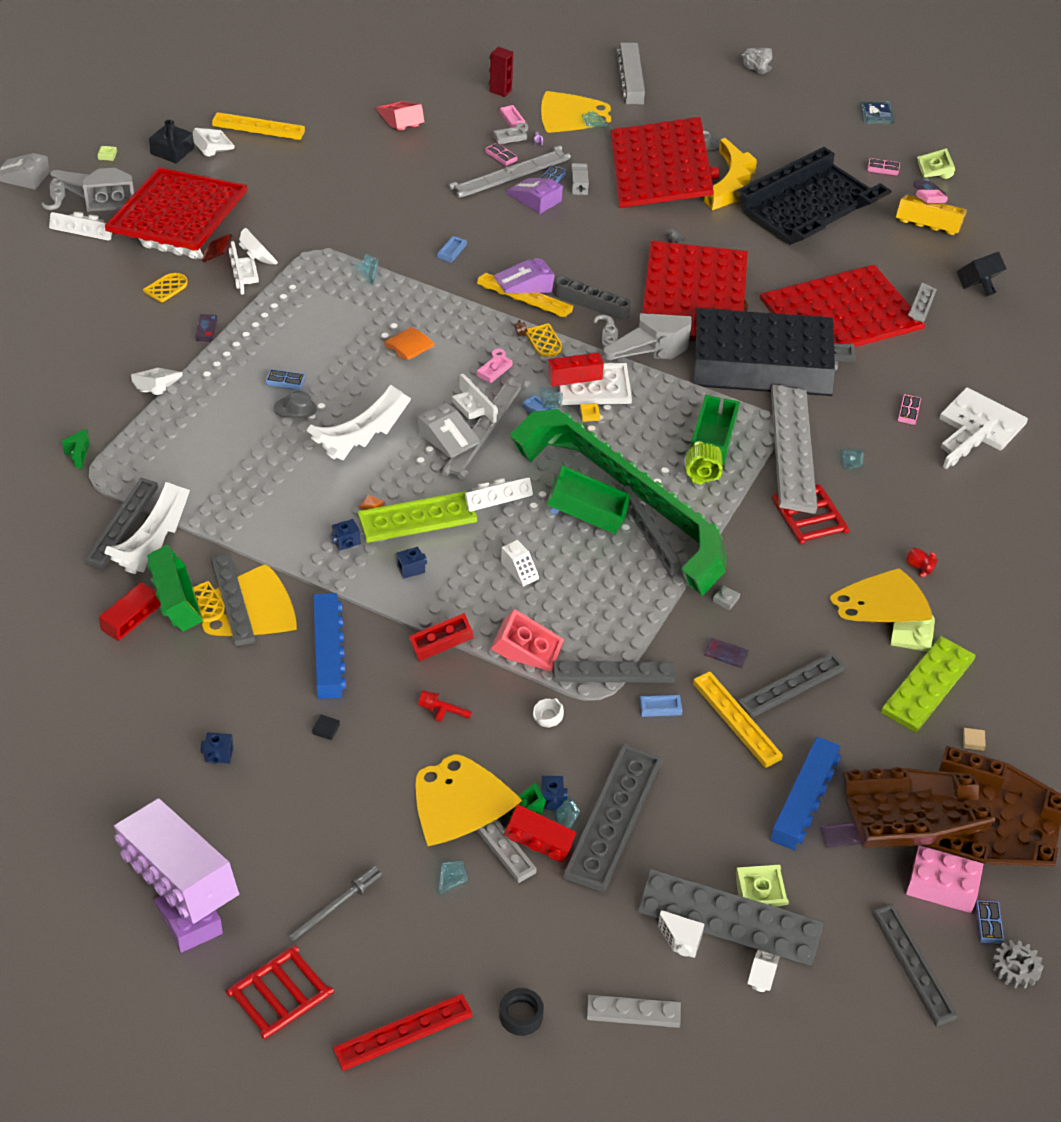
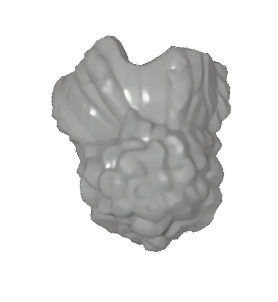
M747 48L744 54H742L744 66L747 69L756 70L759 74H765L772 69L771 66H768V63L772 60L771 48Z

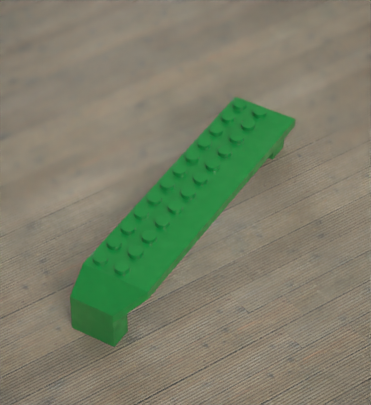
M559 409L532 412L510 434L518 453L530 462L548 445L579 451L623 486L629 485L641 500L698 542L700 550L682 567V571L688 586L701 596L726 572L728 556L718 526L712 522L708 523L700 512L695 513L685 501L683 503L679 501L672 491L667 492L660 482L651 480L648 473L639 471L637 466L632 461H626L619 451L614 452L607 442L598 440L595 433L586 431L585 427L579 421H573L567 412L563 413Z

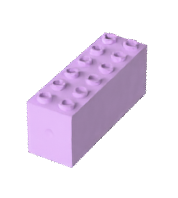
M159 798L114 825L116 831L114 837L122 848L120 854L126 863L130 862L135 872L143 875L147 884H153L156 892L160 896L164 895L171 907L175 906L182 918L185 919L187 917L194 924L239 895L229 861Z

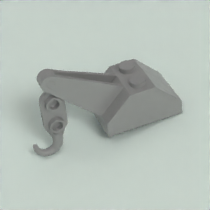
M117 168L97 169L90 175L53 170L51 172L50 197L55 203L53 205H45L42 202L41 204L46 210L59 208L61 201L65 197L66 188L85 198L87 212L120 209L134 194L132 176Z
M640 313L638 328L618 339V329L615 327L614 321L610 316L598 315L594 318V323H597L598 320L607 321L602 331L603 358L610 361L647 353L655 359H673L688 350L691 316Z

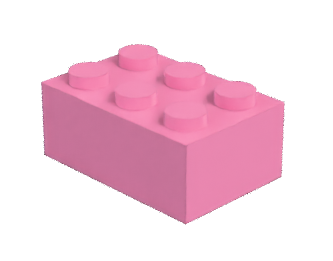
M919 845L913 861L906 895L972 913L978 896L984 864Z

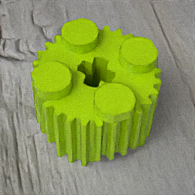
M699 441L694 443L691 449H688L685 455V469L687 476L690 479L692 478V483L696 482V484L702 485L706 481L719 480L723 469L722 454L719 447L712 446V444L708 445V443L704 445L703 442Z

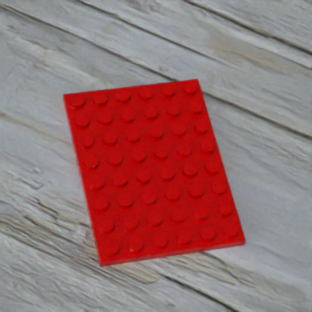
M701 117L611 130L620 208L714 195Z
M158 167L105 224V231L198 251L247 192V185Z
M651 241L642 313L691 316L689 340L696 341V307L744 311L748 251Z
M875 264L760 294V300L770 313L833 317L835 344H854V347L924 329L926 324L925 322L915 321L908 316L911 306Z

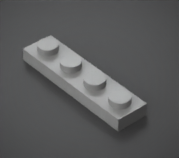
M922 282L908 316L915 321L924 322L937 289Z
M497 819L476 830L517 883L536 874L537 868L518 844L503 835L505 828Z
M588 995L587 1020L680 1028L681 1002Z

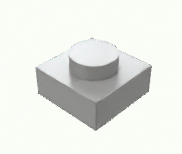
M723 585L714 596L713 602L730 610L739 600L740 593Z

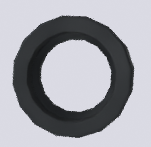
M527 988L510 990L500 1002L499 1019L502 1026L509 1033L526 1036L539 1029L543 1021L544 1004L541 997ZM525 1002L535 1009V1016L525 1022L516 1021L508 1015V1008L514 1003Z

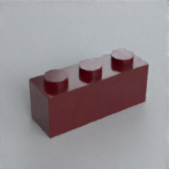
M498 46L490 53L489 92L506 97L512 91L513 51Z

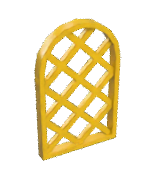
M170 273L144 288L143 292L163 303L187 286L188 280L183 274ZM155 286H161V289H155ZM155 291H161V294H155ZM163 291H169V294H163Z
M549 323L527 328L528 332H525L538 354L552 357L561 352L562 343ZM537 330H539V331H542L543 333H542V334H538V333H536V332H537ZM545 332H546V333H549V334H551V335L548 337V336H545L544 334H545ZM534 335L539 336V339L533 338ZM550 340L555 341L554 344L548 343V342H549ZM538 343H542L544 346H538ZM547 345L552 346L551 349H548V348H545V347H546Z
M206 581L194 586V592H202L200 596L196 595L198 605L204 607L203 611H201L202 617L204 614L210 615L209 618L203 617V622H211L221 618L225 612V605L210 582ZM205 592L211 593L210 597H205L203 595ZM201 599L208 600L206 604L200 603ZM210 601H217L216 605H209ZM207 607L214 608L212 612H206ZM216 609L222 610L219 614L215 613Z

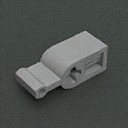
M572 163V194L588 195L587 163Z

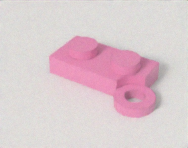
M503 349L492 351L493 358L477 370L479 378L491 384L512 367V360L506 357V352Z

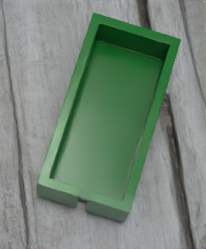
M705 395L692 437L691 447L699 441L703 442L704 445L708 443V445L712 444V446L719 447L722 454V464L725 465L738 418L740 401L724 398L722 414H720L721 398Z
M562 465L554 478L547 505L616 534L625 520L630 494Z
M168 544L148 554L149 563L147 566L153 574L151 580L157 588L155 593L161 602L160 610L165 617L168 616L174 627L178 626L182 632L203 622L186 564L176 556V553Z

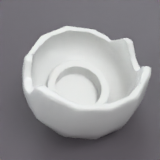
M557 698L540 700L533 709V717L542 727L550 728L557 726L564 716L563 704Z

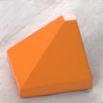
M368 495L359 505V508L367 510L382 507L385 501Z

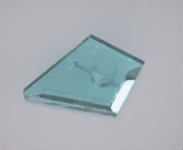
M594 111L582 114L586 126L602 128L609 126V123Z
M366 254L359 270L373 284L379 260Z
M542 387L538 388L543 408H561L562 392Z
M841 449L846 470L859 468L863 465L864 450Z
M569 797L555 811L556 823L569 829L580 813L572 798Z
M463 860L441 864L438 895L468 881Z

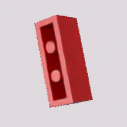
M599 352L548 359L547 376L551 387L602 380L604 363Z
M142 582L132 588L129 593L117 600L112 607L99 616L101 630L115 640L120 641L160 607L156 591Z
M462 613L413 634L409 638L420 662L474 638L465 613Z
M517 804L503 835L514 842H519L533 851H538L550 859L562 863L570 850L576 831Z

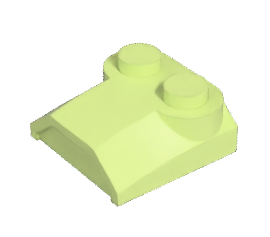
M947 148L917 157L923 178L939 176L948 179L954 175L955 166Z
M932 615V620L894 622L890 645L928 652L932 645L934 616Z
M780 865L737 868L736 881L739 896L775 907L789 904Z

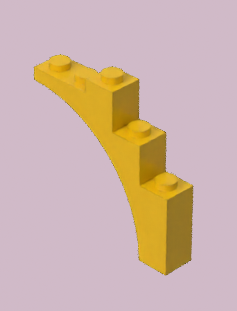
M726 138L720 139L719 153L726 160L729 172L720 182L713 185L714 195L704 196V203L712 210L738 202L736 190L750 183L751 174L755 173L757 165L755 157L749 152L742 153Z

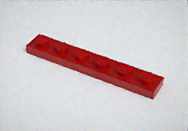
M462 993L333 1047V1052L343 1072L472 1017V1010Z

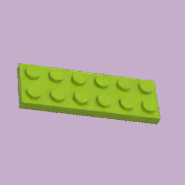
M467 491L358 511V519L367 543L477 522V515L475 510L468 511L465 498Z
M941 636L883 706L881 713L917 733L971 665L976 655Z

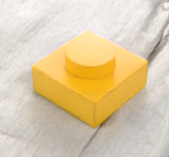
M598 403L580 404L582 422L600 421Z

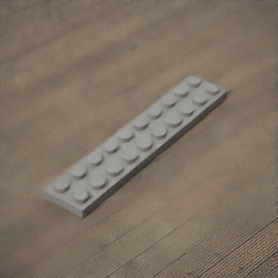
M772 385L771 401L779 508L815 514L817 511L807 392L799 388Z

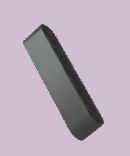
M566 276L556 278V297L616 319L625 320L629 318L631 302L628 298Z

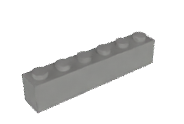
M620 43V48L617 49L618 65H620L619 73L621 74L623 98H625L626 104L644 105L645 89L638 43Z

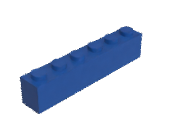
M337 593L314 594L318 699L342 698V689H346L345 677H341V674L345 673V661L340 660V658H344V646H340V643H344L343 631H339V628L343 627V618L338 616V613H342V601H338Z
M816 737L773 828L772 842L794 851L798 843H803L806 835L804 829L805 827H810L814 817L811 814L813 811L817 812L821 802L818 799L820 796L824 797L828 787L826 782H831L835 770L832 768L833 766H838L842 756L838 754L840 745Z

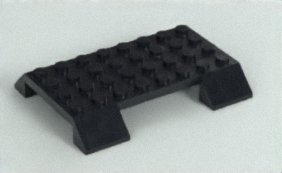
M823 146L736 190V195L747 216L791 245L825 229L826 225L852 211L870 205L891 194L892 190L881 183L869 188L834 165L835 153Z
M695 308L696 347L694 384L710 388L771 392L772 385H782L806 390L807 395L832 396L835 374L833 317Z

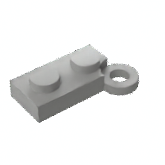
M522 122L513 128L494 130L493 136L499 144L527 140L526 131L528 130V124Z

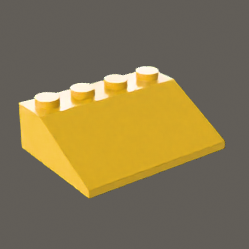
M906 194L901 198L896 218H900L899 221L908 223L912 221L915 222L914 225L924 227V225H927L932 230L939 231V229L946 230L945 233L955 235V233L960 231L967 210L943 203H925L919 197Z

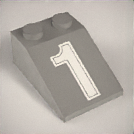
M31 153L7 159L0 167V182L36 190L50 173L48 157Z
M448 403L442 404L417 417L419 434L450 458L480 444V440L460 413Z

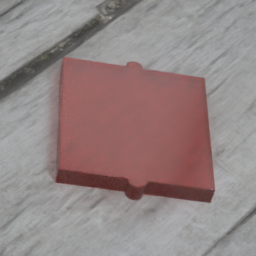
M230 233L209 242L202 261L206 262L225 254L227 247L230 245L232 234Z

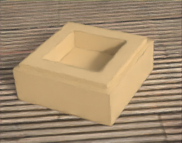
M964 728L963 748L984 751L986 747L985 730Z

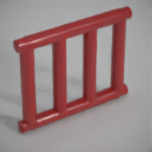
M821 484L815 485L816 494H819L822 499L817 501V509L827 507L830 513L794 521L791 515L801 513L802 511L779 508L778 495H772L775 505L800 544H804L807 540L840 532L847 534L850 532L846 522ZM835 519L838 524L837 526L804 534L799 529V527Z
M296 945L279 954L225 991L229 997L233 996L261 1030L260 1035L264 1040L334 993V989L331 986L327 987L300 956ZM291 958L319 992L310 999H307L279 965ZM272 971L300 1005L288 1012L261 980V977ZM253 984L279 1015L280 1019L268 1025L241 990Z

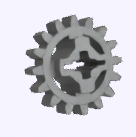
M1009 940L1008 945L1002 943L1000 948L996 949L992 963L995 964L993 971L999 972L997 978H1005L1006 985L1012 982L1014 988H1017L1018 984H1021L1024 989L1028 983L1033 986L1036 980L1040 979L1044 966L1041 965L1042 957H1036L1038 951H1031L1030 944H1027L1025 947L1022 946L1021 941H1018L1017 945H1014L1012 940Z

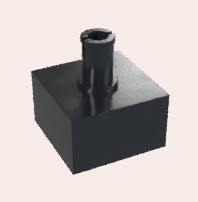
M166 120L164 126L149 138L150 153L176 164L194 149L193 133L174 126L173 120Z
M998 251L973 260L956 271L963 289L982 283L988 297L997 292L991 279L1007 270Z

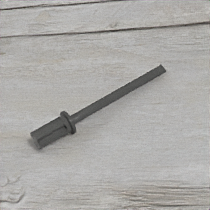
M374 866L360 878L351 880L353 887L289 936L291 942L295 941L356 892L360 895L364 894V890L382 876L378 868Z

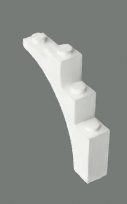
M390 385L369 409L353 420L334 427L310 425L307 431L312 434L311 439L319 444H323L322 447L327 450L326 454L333 459L337 457L344 460L354 445L358 446L360 444L366 447L375 432L379 433L381 431L387 434L411 398Z
M165 482L154 509L141 528L124 543L117 546H107L105 554L111 556L110 560L119 562V565L124 566V571L136 574L137 571L144 573L148 562L147 555L162 547L168 531L175 533L190 490Z

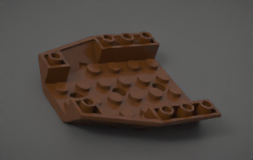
M946 745L939 771L973 774L979 784L978 800L981 806L991 808L998 827L991 826L987 830L968 835L961 834L952 839H941L935 843L923 846L983 864L1055 866L1058 847L1056 846L1061 826V794L1009 763ZM1030 834H1036L1040 839H1033Z
M894 767L892 769L873 768L862 771L853 769L843 772L846 802L862 848L928 845L941 839L948 840L957 835H968L987 830L995 822V816L991 808L981 806L978 800L979 784L973 774Z

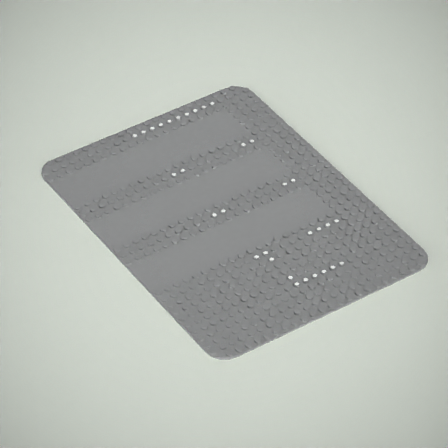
M331 248L302 252L300 256L295 258L182 371V376L176 382L166 387L163 394H159L94 459L89 467V480L93 488L99 493L122 504L140 478L157 482L158 489L142 511L148 515L154 509L165 482L188 489L190 491L177 526L178 528L263 565L265 564L270 568L323 591L337 593V596L418 632L465 613L472 628L474 638L455 646V648L566 696L584 701L602 700L614 695L625 682H554L553 669L547 671L512 661L493 651L491 647L504 618L513 609H516L563 638L564 642L556 661L639 662L688 586L682 567L700 550V544L638 497L640 503L644 504L648 515L653 518L656 527L662 531L666 542L670 543L674 554L680 559L678 575L670 576L628 511H626L625 520L616 534L560 510L557 514L551 513L547 501L554 478L562 465L622 491L624 486L576 450L548 445L532 462L519 454L510 434L531 414L522 408V402L535 394L555 409H559L563 413L567 412L573 421H579L586 431H592L596 434L598 440L607 442L614 452L619 451L626 461H632L639 471L648 473L651 480L660 482L667 492L672 491L679 501L688 503L695 513L700 512L708 523L716 524L720 529V534L775 450L773 415L767 410L624 357L610 361L603 358L604 350L556 333L562 343L561 352L552 357L542 356L535 351L527 336H518L514 326L515 323H518V320L521 323L525 322L527 328L538 325L344 253L333 251ZM410 327L419 330L434 342L435 346L410 360L399 358L396 351L386 348L384 341ZM537 330V332H536V333H538V334H542V333H543V332H542V331H539V330ZM545 332L544 335L549 337L551 334ZM534 335L533 338L539 339V336ZM550 340L548 343L554 344L555 341ZM538 343V346H542V347H543L544 344ZM547 345L545 348L551 349L552 346ZM503 349L506 352V357L512 360V367L491 384L479 378L477 370L493 358L492 351ZM599 352L603 363H627L632 404H598L600 421L582 422L580 405H561L559 386L551 387L547 376L548 359ZM270 369L305 374V381L301 390L266 385ZM460 374H464L490 401L494 399L510 377L519 383L529 380L531 385L526 391L522 389L519 391L465 469L468 471L465 479L460 480L458 475L449 474L447 477H444L441 472L451 458L419 434L417 417L442 404L448 403L460 413L472 429L481 416L475 419H468L452 402V396L463 393L459 388ZM390 385L411 398L387 434L381 431L379 433L375 432L366 447L360 444L358 446L354 445L344 460L337 457L333 459L326 454L327 450L322 447L323 444H319L311 439L312 434L307 431L310 425L334 427L353 420L369 409ZM294 391H303L311 396V400L317 406V411L314 415L306 418L285 417L276 414L274 405L278 400L286 398ZM705 395L721 398L720 414H722L724 398L740 401L738 418L725 465L722 464L721 477H719V480L706 481L702 485L696 484V482L692 483V478L690 479L686 473L685 455L691 447L692 437ZM505 478V481L530 478L532 496L475 510L477 515V522L367 543L358 519V511L363 510L359 508V505L368 495L385 501L383 506L458 492H471L480 483L489 482V484H493L494 480ZM354 519L360 530L361 545L339 551L336 544L333 545L330 539L332 525ZM516 540L529 551L539 576L538 580L524 587L501 563L502 547ZM418 546L421 553H425L427 558L425 573L403 579L397 568L396 553Z

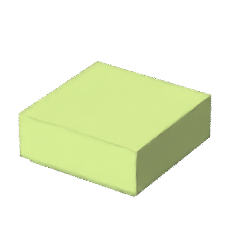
M101 146L98 152V160L114 161L117 147Z

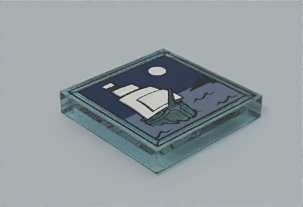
M860 102L864 123H894L895 118L890 102Z

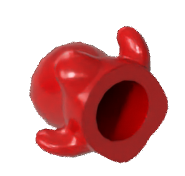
M912 548L906 556V561L910 566L922 569V572L919 574L920 577H925L928 574L931 575L939 560L936 558L935 553L930 552L928 555L919 548Z

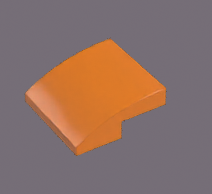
M412 327L384 341L386 348L395 350L397 356L405 360H410L435 346L430 338Z

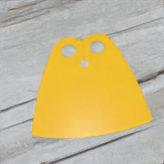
M546 91L543 96L541 116L547 133L587 129L611 122V116L608 114L611 111V107L605 102L552 91ZM603 105L605 110H597L596 107ZM604 116L606 117V120L599 121L597 120V117Z
M264 564L237 577L254 635L297 630L296 616L289 595L278 576L269 566ZM218 587L217 589H215V591L217 592V594L219 595V597L222 599L221 593H220V590H219V587ZM201 599L200 603L206 604L208 600ZM210 601V603L216 605L217 601ZM216 609L215 613L219 614L222 610ZM204 614L203 617L209 618L210 615ZM225 614L217 619L222 622L220 629L210 628L211 622L202 623L205 633L209 635L232 636L228 618Z
M899 568L858 581L830 596L832 603L839 607L838 614L846 620L868 622L932 620V612L924 594L916 583ZM845 595L850 600L848 602H840L837 598ZM863 601L865 604L859 605L858 602ZM847 609H855L858 613L850 616L845 611Z
M458 754L443 759L439 765H431L421 769L416 776L415 786L418 814L428 846L444 843L471 833L503 816L522 801L491 772L471 759ZM451 761H459L461 767L456 771H451L448 769V764ZM428 772H435L437 779L433 782H426L424 776ZM447 779H452L453 781L451 784L445 783Z

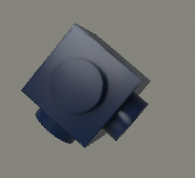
M354 519L332 525L330 539L333 545L336 544L339 551L361 545L360 530Z
M418 546L396 553L397 568L403 579L425 573L427 558L425 553H421Z
M207 732L205 741L202 740L200 748L201 753H204L205 762L230 764L234 748L232 734Z
M542 776L541 792L546 800L544 809H563V801H567L568 789L563 787V776Z

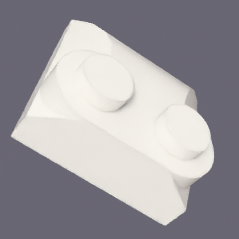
M194 128L193 130L194 143L206 156L215 155L216 152L228 151L235 147L221 130Z
M247 228L241 231L239 238L241 242L239 245L245 251L248 249L246 253L253 260L256 258L267 264L276 265L278 263Z
M154 368L131 374L132 382L136 389H140V392L150 391L154 395L163 394L166 387L176 382L182 376V372L163 368Z

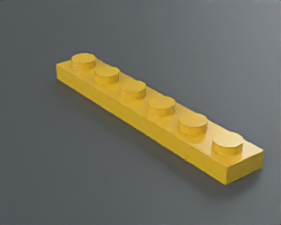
M219 112L216 113L212 120V125L220 128L286 137L294 140H301L305 132V126Z
M485 273L478 277L477 284L482 285L486 289H492L499 294L511 296L514 300L524 301L530 306L540 307L543 311L553 312L559 317H566L573 311V305L541 293H505L494 279V275Z
M711 672L705 673L693 680V685L764 768L782 760L783 754Z

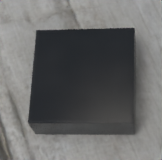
M320 715L312 729V734L332 740L340 726V720Z

